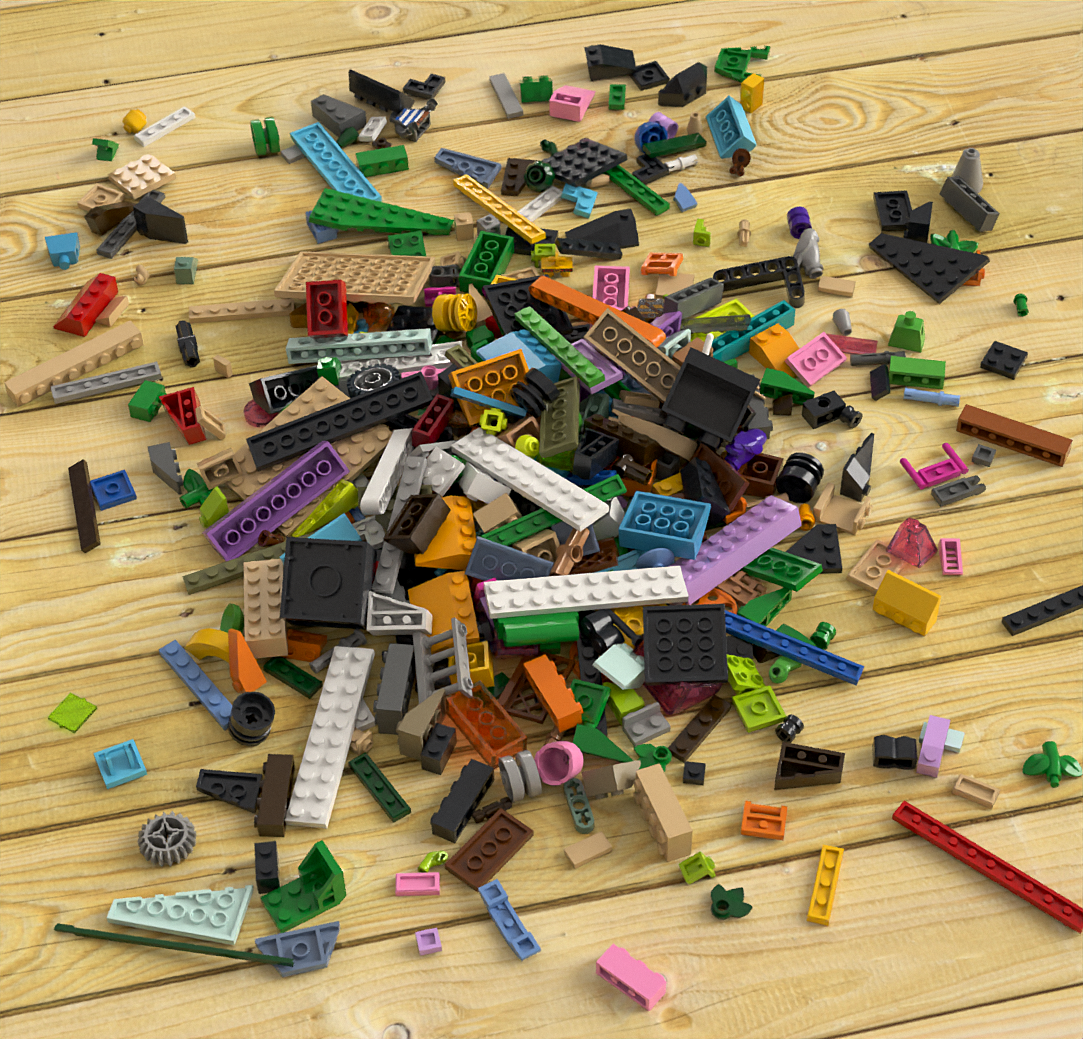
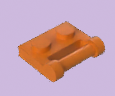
M650 252L641 267V274H669L670 276H676L677 270L683 261V253Z
M745 801L741 835L784 840L788 806L773 807L751 804L752 801ZM750 812L762 813V814H769V815L754 814V813H750Z

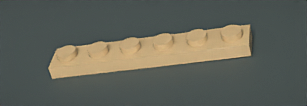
M290 298L287 300L276 299L189 306V322L191 324L289 316V313L295 310L294 298Z

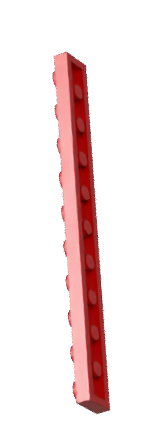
M905 800L893 813L892 820L1079 934L1082 933L1083 908Z

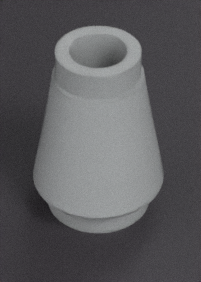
M845 309L836 310L833 313L832 320L843 336L850 335L852 327L849 312Z

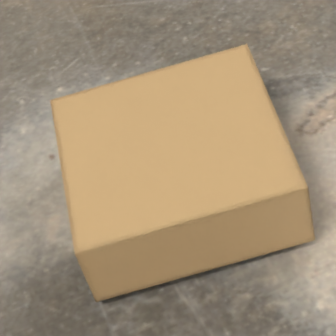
M216 355L213 358L215 371L227 378L233 375L231 362L220 355Z

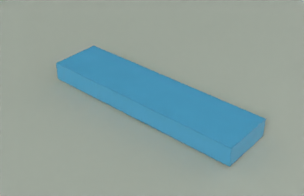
M454 387L450 395L489 409H500L502 413L520 419L524 418L527 412L524 408L459 387Z

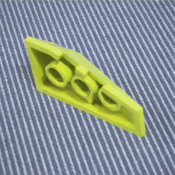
M342 479L291 536L300 537L309 534L346 513L351 508H356L358 506L357 488L351 482Z

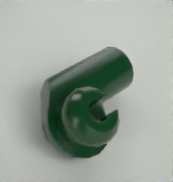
M546 139L540 142L542 150L550 153L551 156L558 152L555 143Z

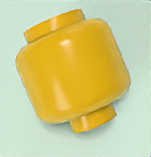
M138 109L130 110L122 119L123 128L128 133H139L147 123L145 114Z

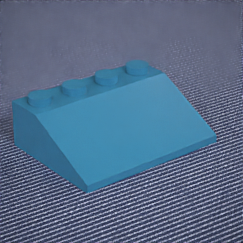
M527 330L510 332L476 351V354L483 361L522 349L529 370L532 367L536 368L553 383H557L559 380L562 364Z
M636 491L618 529L619 545L643 551L666 548L671 550L675 557L695 560L701 547L711 504Z

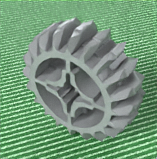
M173 811L170 815H166L165 812H163L162 816L155 814V819H148L147 824H142V831H139L138 846L140 847L141 854L144 855L147 861L151 860L153 865L159 862L161 867L165 863H168L171 867L172 862L175 861L180 864V859L187 860V853H192L193 847L196 846L197 835L196 831H194V825L192 822L190 823L188 817L183 818L181 813L176 816Z

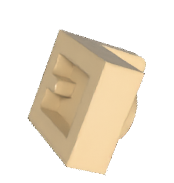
M457 251L442 256L440 266L458 265L460 270H462L467 259Z
M355 727L349 750L359 756L372 748L374 744L373 735L369 730L363 733Z

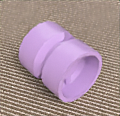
M661 112L654 113L648 121L656 122L663 126L667 131L668 139L674 138L678 131V123Z

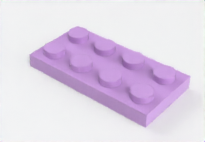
M580 339L572 343L582 355L605 375V381L591 388L579 379L580 385L589 393L594 394L623 379L622 372L585 340ZM556 358L562 364V369H564L571 377L576 376L558 358Z

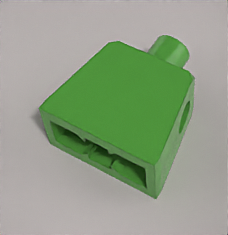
M907 311L905 315H898L888 346L921 353L925 342L924 320L916 318V313L913 311Z

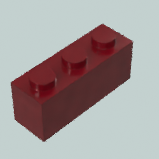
M439 394L434 397L412 430V446L417 448L419 445L436 443L454 416L453 399Z

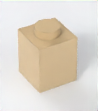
M471 212L454 214V228L457 241L474 239Z

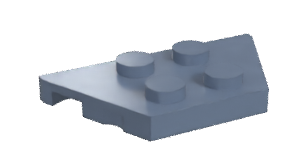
M335 921L255 939V944L263 955L293 959V962H295L293 967L272 964L282 977L328 967L340 931V923Z

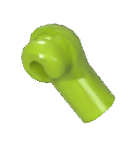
M442 850L428 853L417 868L418 872L427 873L431 867L443 865L448 859V854Z

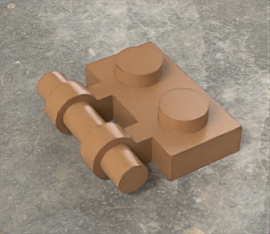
M743 570L737 571L715 587L728 593L739 606H745L750 600L757 598L759 593L764 594L767 590L762 585V582L748 577V574Z

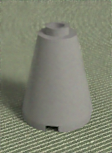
M968 148L963 151L951 177H960L977 193L983 187L980 153L974 148Z

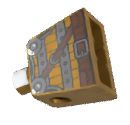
M648 294L645 296V299L638 300L637 309L647 323L650 324L655 318L663 315L664 299Z

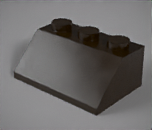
M439 494L410 495L383 537V540L408 554H424L451 509Z

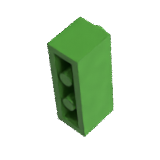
M891 356L889 382L894 385L943 389L946 361Z

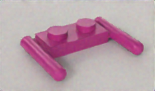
M943 443L942 448L950 459L920 469L918 472L914 470L906 458L900 459V464L920 490L926 486L928 488L960 476V474H966L969 471L948 443Z

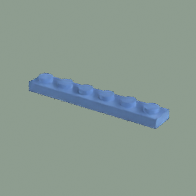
M176 640L160 648L159 654L223 730H227L232 709L231 703Z

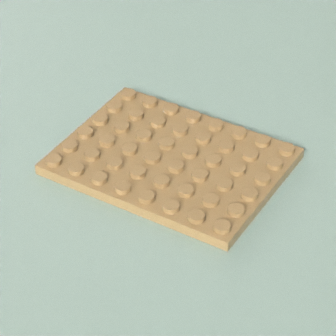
M300 251L274 290V296L283 300L290 298L306 300V282L341 279L346 283V299L352 303L367 301V303L371 304L384 302L385 304L402 303L403 305H411L415 303L432 271V266L435 265V257Z
M322 376L257 434L350 398ZM383 424L331 443L330 445L350 472L276 529L285 537H291L292 533L342 479L352 482L384 453L393 432ZM246 443L234 453L243 475L223 484L244 501L303 455L258 472L248 443Z

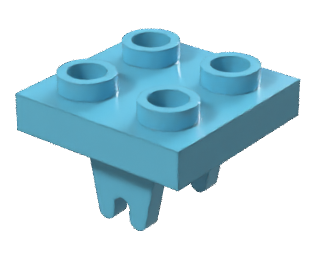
M134 739L93 753L107 789L147 775Z

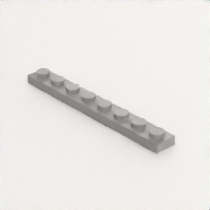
M407 456L388 530L410 495H419L427 465L426 457ZM385 541L372 590L374 593L393 594L404 551Z

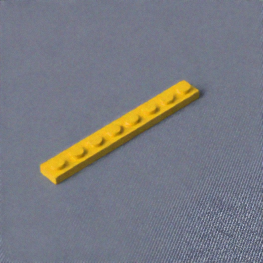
M467 174L453 180V186L529 243L534 244L546 238L543 230Z

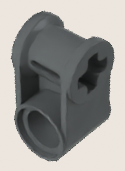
M458 265L432 266V271L429 274V286L431 288L459 287L460 267Z

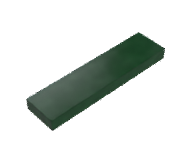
M699 133L645 143L642 149L650 158L706 147L707 141Z
M366 752L348 762L350 769L393 823L411 813V808Z

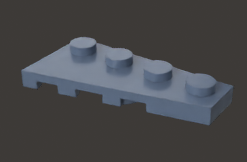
M441 148L434 157L435 163L461 176L467 174L486 188H489L501 170V163Z

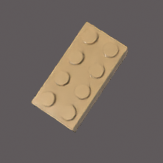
M660 763L637 770L636 780H633L635 788L633 798L635 803L641 806L642 818L644 821H648L650 825L649 831L651 837L656 838L658 842L657 848L660 855H664L667 862L691 855L693 830Z

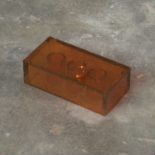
M481 680L473 684L472 697L468 698L459 691L446 699V714L487 765L493 767L494 770L499 767V758L508 755L515 758L518 752L527 750L528 737Z

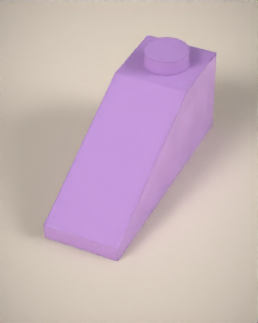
M929 716L916 773L937 778L950 724L949 719Z

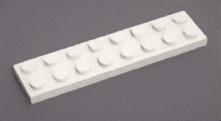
M462 341L432 345L430 355L341 360L339 381H347L352 373L355 374L356 370L361 371L362 367L368 368V365L373 367L375 364L380 366L382 364L392 365V367H396L399 374L421 371L427 365H432L437 369L448 368L452 363L444 356L446 350L457 345L462 347Z

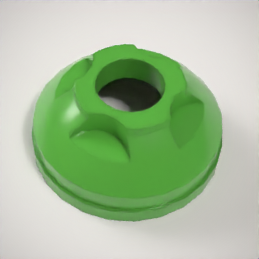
M230 603L224 610L220 630L228 633V630L235 629L242 633L244 630V614L238 605Z

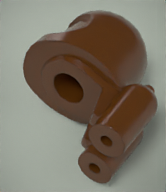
M739 148L733 153V166L729 169L731 174L737 173L740 177L745 174L744 168L751 161V154L748 150Z

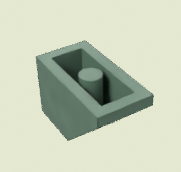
M176 257L174 273L177 284H194L198 258Z

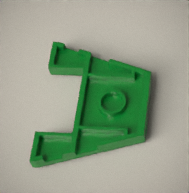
M756 46L747 50H742L741 47L721 48L714 72L738 82H743L753 74L746 72L751 57L767 60L770 46H764V49H757Z

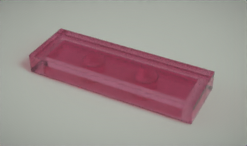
M826 334L842 353H876L878 343L876 340Z

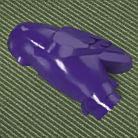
M757 428L750 429L747 432L741 431L733 437L731 444L726 445L725 450L728 454L724 460L738 472L739 468L750 461L755 454H760L763 451V445L767 440L766 434Z

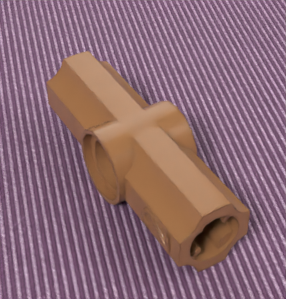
M573 527L566 543L559 545L556 552L557 560L550 571V576L568 575L574 563L581 561L583 557L582 547L590 533L587 528L580 532Z

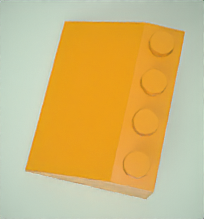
M522 349L453 371L448 377L452 388L459 387L518 406L509 391L516 387L518 381L526 385L522 377L529 369ZM457 398L469 426L480 422L481 414H484L485 409L490 410L489 408Z
M452 495L442 497L451 511L439 528L437 535L429 544L427 551L424 554H414L415 566L466 570L477 540L471 499Z
M465 571L446 573L408 590L410 604L425 608L432 614V635L426 636L430 638L451 630V619L455 617L467 628V645L479 642L473 602ZM453 638L432 645L431 655L454 647Z

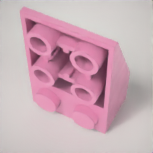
M564 85L555 90L549 100L550 116L581 122L595 95V91Z

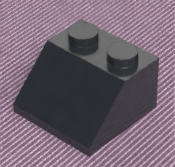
M933 202L925 203L911 210L910 218L906 217L905 228H908V231L904 230L903 238L927 243Z

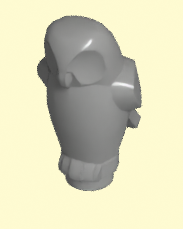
M808 228L801 234L793 257L798 262L799 270L803 268L807 276L809 275L811 279H816L823 274L818 246L819 237L814 229Z

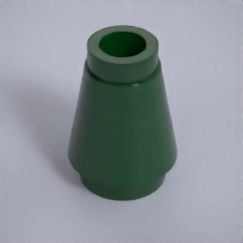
M353 127L346 128L336 143L343 149L357 141L359 134Z

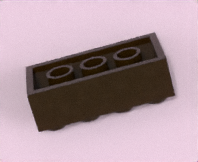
M594 414L584 420L583 435L587 427L619 439L617 456L629 454L636 463L642 466L648 465L666 452L656 440L648 435L640 434L632 428L622 426L618 422L606 419L600 414Z

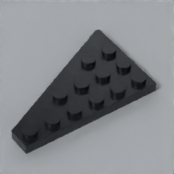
M883 233L869 243L870 249L938 304H941L990 262L989 257L986 255Z

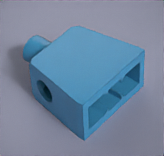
M77 232L45 237L47 250L53 266H59L61 269L66 270L71 264L78 263L80 242Z

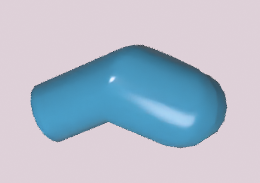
M364 318L357 321V331L353 334L359 333V331L368 333V323H366Z

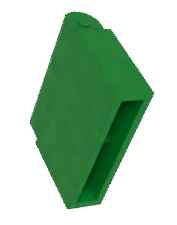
M577 611L492 619L498 639H503L505 647L579 640V614Z

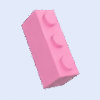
M612 944L596 961V974L647 1011H650L666 993L664 977L659 973L652 972L645 963L631 957L622 947L619 948Z

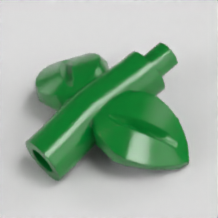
M950 230L946 238L938 234H931L930 236L932 244L972 253L976 251L979 244L969 240L959 242V236L955 230Z
M188 469L183 480L184 488L188 493L179 497V500L185 508L198 502L202 506L214 488L209 490L203 477L196 471Z
M1053 741L1043 743V754L1031 755L1024 763L1022 769L1023 774L1037 776L1046 774V779L1053 788L1059 786V781L1062 779L1061 773L1069 777H1080L1083 775L1078 761L1070 755L1060 756L1057 744Z

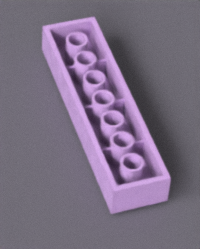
M770 495L704 541L695 560L680 558L670 566H680L689 596L688 602L684 603L691 605L801 527L798 507Z

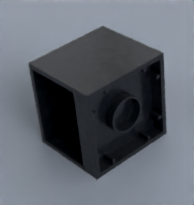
M690 347L660 411L659 417L665 420L663 427L680 435H683L685 430H688L699 436L696 442L698 446L702 443L717 452L720 446L725 448L726 445L732 442L761 379Z
M286 537L280 618L296 626L367 630L369 591L373 592L372 586L375 579L377 551L368 542Z

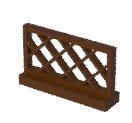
M614 536L598 540L600 551L583 556L581 561L574 563L568 575L594 573L618 566L620 554Z
M529 645L496 703L499 717L507 718L510 715L543 724L548 712L525 677L523 664L546 654L549 661H553L556 666L561 664L568 665L566 669L557 670L558 675L562 674L566 682L575 666V660L538 650L536 645ZM532 689L533 693L522 696L523 690ZM533 698L538 700V703L527 706L525 702ZM523 703L525 707L520 710L513 709L515 705ZM542 709L540 716L531 714L533 710Z

